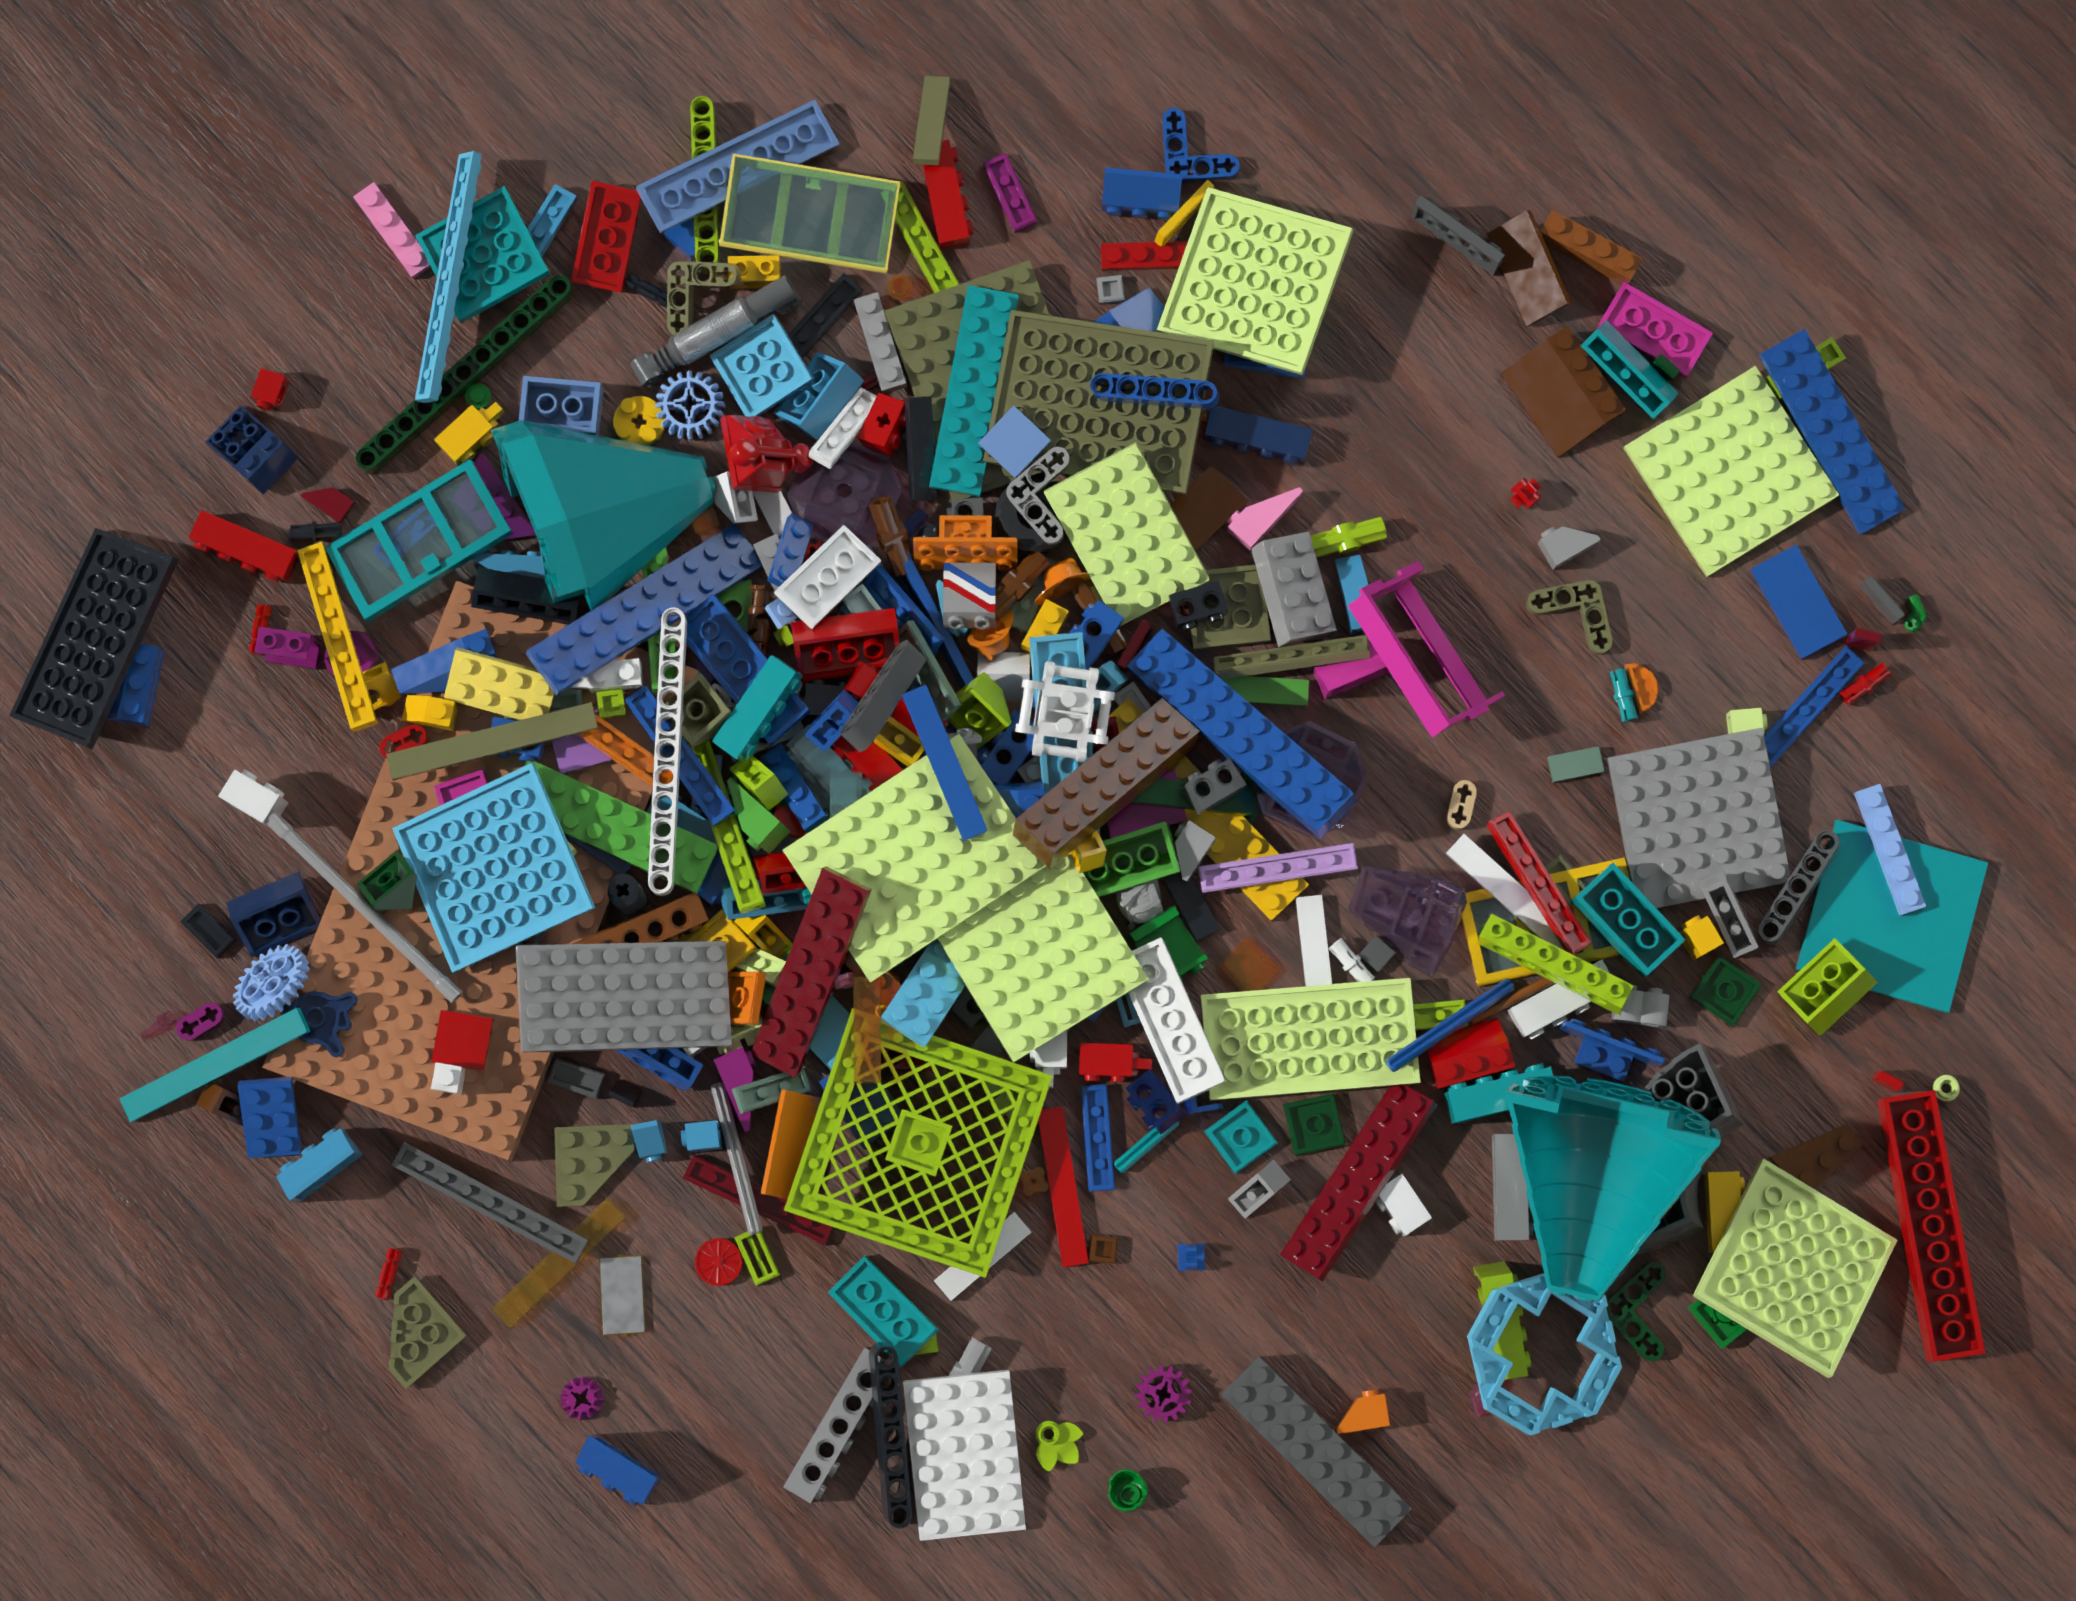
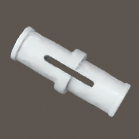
M1342 938L1328 948L1342 963V968L1345 972L1348 970L1357 982L1372 981L1375 978L1360 961L1361 957L1358 954L1355 955Z

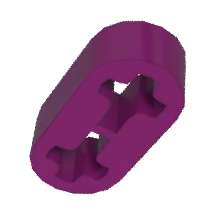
M207 1003L178 1021L176 1026L177 1034L180 1038L187 1041L200 1038L223 1022L225 1018L224 1010L215 1003ZM207 1010L218 1011L215 1015V1021L211 1019L202 1021L203 1018L209 1015ZM187 1022L191 1025L198 1022L199 1025L192 1029L194 1034L183 1033Z

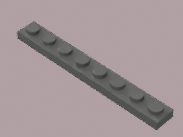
M405 1142L392 1163V1166L575 1264L578 1263L589 1243V1240Z

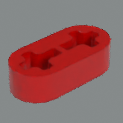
M413 724L383 738L379 745L380 753L387 759L386 754L390 752L385 750L389 748V742H392L394 745L402 742L403 745L396 747L395 751L427 744L428 733L420 725ZM412 731L422 733V736L419 737V743H415L413 740L406 743L405 740L412 737Z

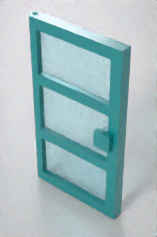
M469 459L326 546L325 549L361 615L368 623L514 533L475 467L474 462Z

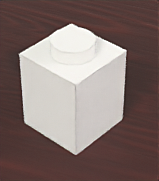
M435 1063L431 1089L461 1095L466 1069L460 1066Z

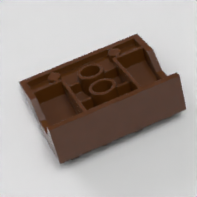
M1568 325L1501 372V376L1558 458L1585 441L1597 430L1622 417L1626 411L1592 359L1581 347V343Z

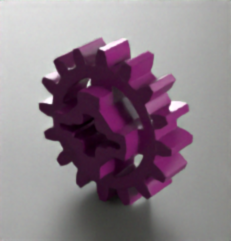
M1159 1365L1158 1372H1154L1152 1368H1149L1150 1375L1148 1377L1143 1374L1140 1375L1144 1381L1143 1384L1135 1385V1387L1140 1389V1393L1135 1394L1134 1398L1141 1399L1142 1401L1137 1405L1138 1409L1145 1407L1144 1416L1147 1417L1152 1413L1154 1422L1158 1420L1159 1416L1162 1417L1164 1423H1167L1168 1416H1172L1174 1420H1177L1176 1412L1180 1411L1185 1414L1186 1410L1182 1407L1183 1404L1191 1403L1189 1399H1186V1394L1192 1393V1390L1185 1389V1385L1189 1380L1181 1381L1180 1377L1183 1372L1179 1371L1173 1374V1366H1169L1168 1370L1164 1371L1163 1366ZM1163 1376L1161 1383L1155 1386L1148 1384L1153 1378ZM1172 1379L1178 1383L1181 1394L1174 1392L1171 1387ZM1167 1381L1166 1387L1170 1397L1164 1398L1161 1405L1158 1406L1160 1401L1159 1396L1156 1395V1390H1161ZM1145 1393L1152 1395L1155 1401L1153 1409L1148 1405ZM1170 1402L1178 1403L1172 1410L1163 1412L1166 1404Z

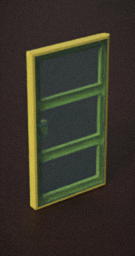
M732 154L719 246L886 274L900 182Z

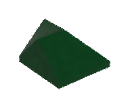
M396 850L356 884L371 905L383 915L388 910L412 909L417 875L400 852Z

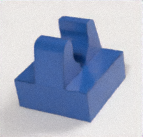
M1177 1244L1178 1271L1205 1270L1204 1244Z

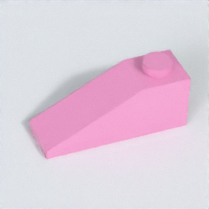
M1299 487L1248 506L1241 513L1237 510L1227 521L1230 524L1227 532L1250 552L1302 496L1303 490Z

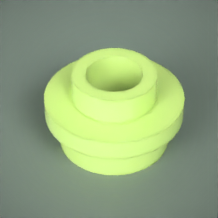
M1943 1075L1934 1081L1933 1090H1935L1936 1097L1939 1100L1951 1101L1958 1096L1960 1086L1953 1076ZM1944 1083L1950 1087L1948 1093H1944L1941 1089Z

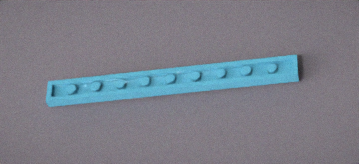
M475 151L459 154L415 396V400L421 403L438 401L442 390L441 380L446 367V352L450 343L451 324L455 317L454 308L456 297L459 293L460 274L464 266V252L468 244L467 235L469 224L472 220L473 201L477 193L476 184L481 170L482 154Z

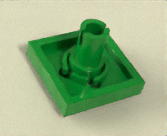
M1698 1299L1687 1307L1720 1349L1725 1348L1747 1330ZM1711 1318H1713V1321H1714V1322H1717V1323H1716V1324H1713V1323L1711 1322Z

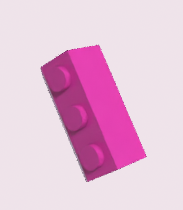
M1370 640V658L1319 665L1313 668V674L1324 699L1389 673Z

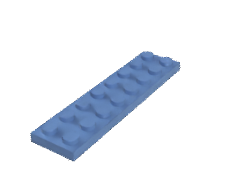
M813 100L637 185L636 190L661 234L726 201L732 154L802 165L838 147L839 142L816 100ZM741 166L737 196L781 175V173Z

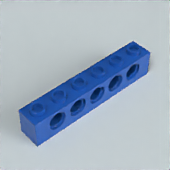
M677 1048L615 1050L682 1091L692 1086L703 1064Z

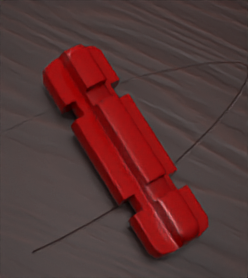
M258 604L255 614H257V618L254 619L251 635L253 642H250L249 652L255 655H263L255 653L258 628L269 627L268 617L271 616L272 610L269 605Z
M394 1248L387 1250L385 1257L387 1261L384 1262L378 1281L380 1286H377L375 1292L376 1298L382 1300L390 1298L392 1291L390 1287L394 1284L399 1267L397 1262L401 1260L402 1251Z

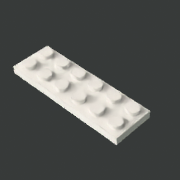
M1163 938L1133 950L1132 953L1149 980L1128 993L1176 1102L1179 1104L1225 1083L1224 1075Z

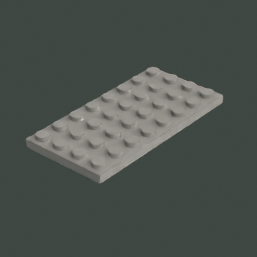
M726 941L518 945L516 947L521 1053L730 1047L732 1045Z

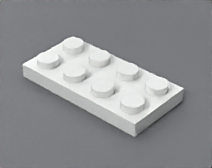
M843 525L778 587L774 594L813 629L882 560Z

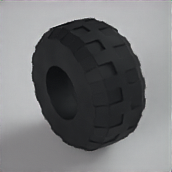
M1031 477L1035 483H1041L1045 480V478ZM1024 478L1022 481L1026 485L1021 489L1015 487L1012 498L1019 497L1022 499L1024 497L1022 492L1027 487H1029L1030 491L1035 488L1029 484L1027 478ZM1050 482L1036 496L1060 523L1044 494V490L1055 485L1054 482ZM1005 489L995 509V523L1000 537L1017 538L1018 553L1029 555L1030 552H1040L1044 555L1057 549L1067 537L1065 530L1063 538L1059 543L1047 544L1034 529H1028L1019 522V511L1008 499L1007 489ZM1048 523L1044 525L1048 532L1045 537L1052 536L1056 538L1058 536L1056 534L1058 527L1051 528Z

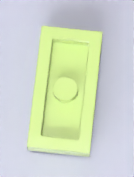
M757 948L736 968L741 972L759 971L766 973L765 983L776 988L786 961Z

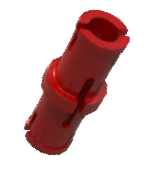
M1881 662L1866 675L1857 677V681L1844 691H1841L1839 695L1841 698L1844 697L1843 701L1850 706L1864 694L1873 692V688L1890 677L1891 673L1889 670L1886 671L1888 668Z

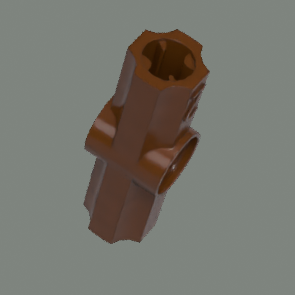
M889 496L879 497L872 500L869 504L877 527L875 531L876 539L881 549L886 553L893 575H906L904 563L908 561L907 552L911 556L907 544L909 542L907 530L897 516L892 498Z
M1030 552L1016 569L1013 568L999 583V587L995 590V619L997 621L1016 602H1020L1030 592L1034 582L1051 565L1040 552Z
M1091 580L1083 582L1071 590L1072 596L1083 613L1090 603L1095 605L1098 600L1103 603ZM1097 624L1088 626L1093 635L1098 636L1102 631L1101 627ZM1119 629L1104 648L1109 659L1125 651L1128 646Z

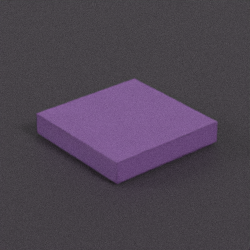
M595 710V714L599 716V711ZM578 734L552 741L559 770L562 774H568L612 761L611 758L577 736Z

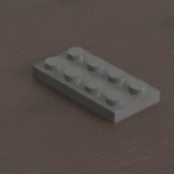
M1423 196L1418 198L1410 217L1494 276L1504 258V254L1501 253L1502 249L1493 242L1487 243L1480 238L1481 234L1474 228L1463 226L1456 215L1442 211L1439 208V204L1429 197L1424 198Z

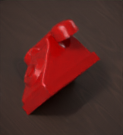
M724 415L720 419L732 488L734 490L778 493L783 489L782 483L792 470L796 473H803L814 462L813 459L808 457L811 449L807 445L798 443L792 448L791 441L783 437L769 418Z

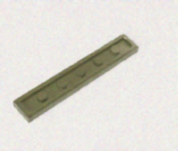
M1366 635L1217 656L1214 657V673L1220 679H1228L1370 658L1369 639Z

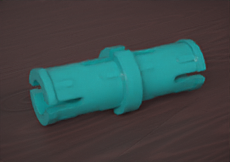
M1617 669L1615 672L1611 671L1609 674L1615 691L1613 698L1618 703L1622 723L1632 722V719L1634 721L1637 720L1638 716L1632 698L1635 695L1634 691L1630 690L1626 669Z

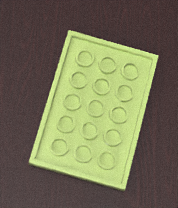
M1136 442L1044 490L1046 498L1089 573L1102 600L1109 608L1124 617V622L1121 626L1168 602L1170 594L1194 588L1209 581L1210 578Z

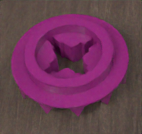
M579 1377L572 1379L563 1388L560 1397L562 1409L569 1417L577 1420L592 1418L600 1411L603 1404V1393L600 1386L590 1378ZM588 1388L586 1399L589 1400L588 1402L591 1403V1406L582 1403L575 1408L577 1398L572 1392L582 1394Z

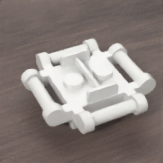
M1046 661L1042 681L1023 679L1022 687H1024L1021 713L1015 732L1034 734L1032 755L1041 756L1046 754L1074 758L1077 762H1085L1087 742L1108 744L1106 733L1111 700H1114L1115 692L1095 689L1099 675L1097 668L1086 670L1058 666L1054 662ZM1053 676L1087 680L1086 688L1052 683ZM1034 689H1039L1034 725L1032 726L1029 723ZM1094 698H1101L1096 735L1089 734L1094 709L1093 701ZM1044 736L1078 740L1077 748L1044 744L1043 738Z

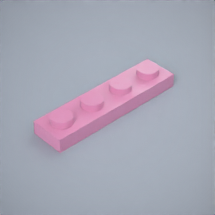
M374 182L353 196L412 279H415L431 267L420 244Z

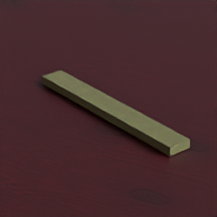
M590 702L388 753L386 756L391 777L394 781L596 730L598 725L593 704Z

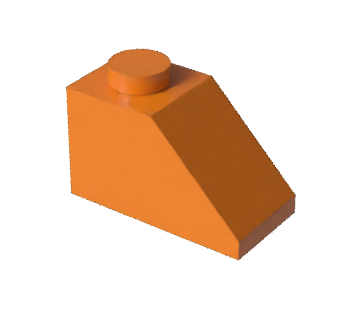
M1378 1389L1362 1391L1363 1397H1357L1335 1427V1433L1341 1434L1390 1426L1385 1394H1378Z

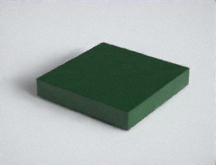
M1717 955L1689 999L1733 1028L1762 986V983L1721 955Z
M1334 1093L1282 1105L1294 1156L1346 1145Z

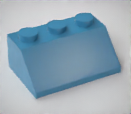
M817 351L807 365L814 381L781 401L773 412L794 429L815 441L820 439L864 382L846 363Z
M331 1129L322 1136L324 1141L317 1146L314 1144L308 1146L301 1152L302 1157L296 1162L291 1160L279 1169L281 1173L276 1177L290 1201L300 1203L363 1155L344 1129Z

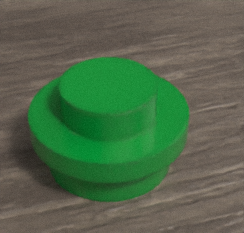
M473 384L467 389L465 399L469 406L473 405L476 409L485 408L491 401V392L483 384Z

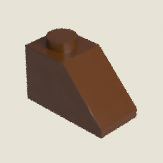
M212 1082L205 1085L196 1105L243 1126L239 1095Z

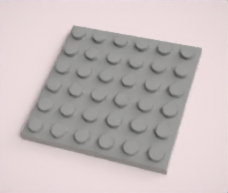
M1763 728L1607 757L1630 881L1655 908L1705 899L1699 881L1723 870L1734 893L1787 883L1790 878V871Z

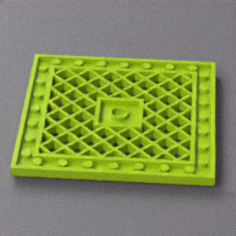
M852 1008L784 1211L986 1278L1052 1075L936 1036H932L926 1047L923 1048L882 1022L880 1017ZM868 1043L878 1045L866 1051ZM885 1048L902 1053V1055L890 1060ZM880 1049L886 1063L873 1068L867 1055ZM910 1056L928 1063L915 1068ZM864 1058L870 1071L857 1077ZM906 1058L912 1071L899 1077L893 1063ZM935 1065L952 1070V1072L940 1077ZM889 1066L895 1079L882 1085L876 1072ZM931 1066L937 1079L923 1085L918 1072ZM960 1073L978 1080L965 1085ZM872 1074L878 1088L865 1094L859 1080ZM914 1074L920 1088L907 1094L901 1080ZM956 1075L962 1088L949 1094L943 1080ZM985 1082L1003 1088L991 1094ZM897 1083L903 1096L890 1102L884 1089ZM939 1083L945 1096L932 1102L926 1089ZM981 1083L987 1096L974 1102L968 1089ZM854 1084H856L861 1096L849 1102ZM1010 1090L1018 1092L1016 1102ZM880 1091L886 1105L873 1110L867 1097ZM922 1091L928 1105L915 1111L909 1097ZM964 1091L970 1105L957 1111L951 1097ZM1006 1092L1012 1105L999 1111L993 1097ZM864 1100L870 1113L856 1119L851 1105ZM906 1100L911 1112L902 1109L898 1119L892 1106ZM947 1100L953 1113L940 1119L934 1106ZM989 1100L995 1113L982 1119L976 1106ZM847 1108L853 1121L840 1127ZM889 1108L895 1121L881 1127L875 1114ZM931 1108L936 1120L918 1114ZM972 1108L978 1122L965 1127L959 1114ZM1013 1109L1007 1126L1001 1114ZM872 1116L878 1130L865 1136L859 1122ZM956 1117L962 1130L950 1135L952 1126L943 1122ZM998 1117L1004 1130L991 1136L985 1122ZM855 1125L861 1138L848 1144L842 1131ZM896 1125L891 1143H889L884 1131ZM981 1125L987 1138L974 1144L968 1131ZM880 1133L886 1147L873 1153L867 1139ZM964 1133L970 1147L957 1153L951 1139ZM839 1134L844 1147L832 1152L837 1135ZM1005 1134L998 1151L993 1139ZM864 1142L870 1155L856 1161L850 1148ZM989 1142L995 1155L982 1161L976 1148ZM948 1143L953 1155L941 1161L946 1144ZM847 1150L853 1163L839 1169L833 1156ZM888 1150L885 1160L894 1164L881 1169L875 1156ZM972 1150L978 1164L965 1169L959 1156ZM830 1158L836 1172L823 1178ZM872 1158L878 1172L865 1178L859 1164ZM956 1159L962 1172L949 1178L943 1164ZM996 1159L990 1177L985 1164ZM901 1165L920 1172L907 1178ZM855 1167L861 1180L848 1186L842 1173ZM897 1167L903 1180L890 1186L884 1173ZM981 1167L987 1180L974 1186L968 1173ZM939 1168L945 1180L932 1186L926 1174L936 1177ZM838 1175L844 1189L831 1195L825 1181ZM880 1175L886 1189L873 1195L867 1181ZM922 1175L928 1189L915 1195L909 1181ZM964 1175L970 1189L957 1195L951 1181ZM863 1184L869 1197L856 1203L850 1190ZM905 1184L911 1197L898 1203L892 1190ZM947 1184L953 1197L940 1203L934 1190ZM988 1184L983 1201L981 1202L976 1190ZM820 1185H822L827 1196L818 1194ZM846 1192L852 1205L833 1198ZM888 1192L894 1206L881 1212L875 1198ZM930 1192L936 1206L923 1212L917 1198ZM972 1192L978 1206L965 1212L959 1198ZM872 1201L877 1213L860 1208L859 1206ZM914 1201L920 1214L906 1220L900 1207ZM956 1201L962 1214L948 1220L943 1206ZM897 1209L902 1221L884 1215ZM939 1209L945 1222L931 1228L925 1215ZM980 1209L973 1228L967 1215ZM922 1217L928 1230L909 1223ZM964 1217L970 1231L957 1237L951 1223ZM947 1226L953 1239L934 1232ZM971 1235L969 1244L959 1241Z

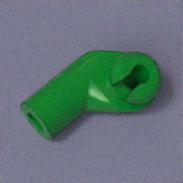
M1918 594L1906 599L1911 612L1904 626L1911 633L1919 631L1927 617Z

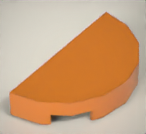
M1636 663L1625 664L1626 674L1631 690L1634 691V700L1640 715L1648 711L1655 703L1659 692L1658 681L1654 674L1645 667Z

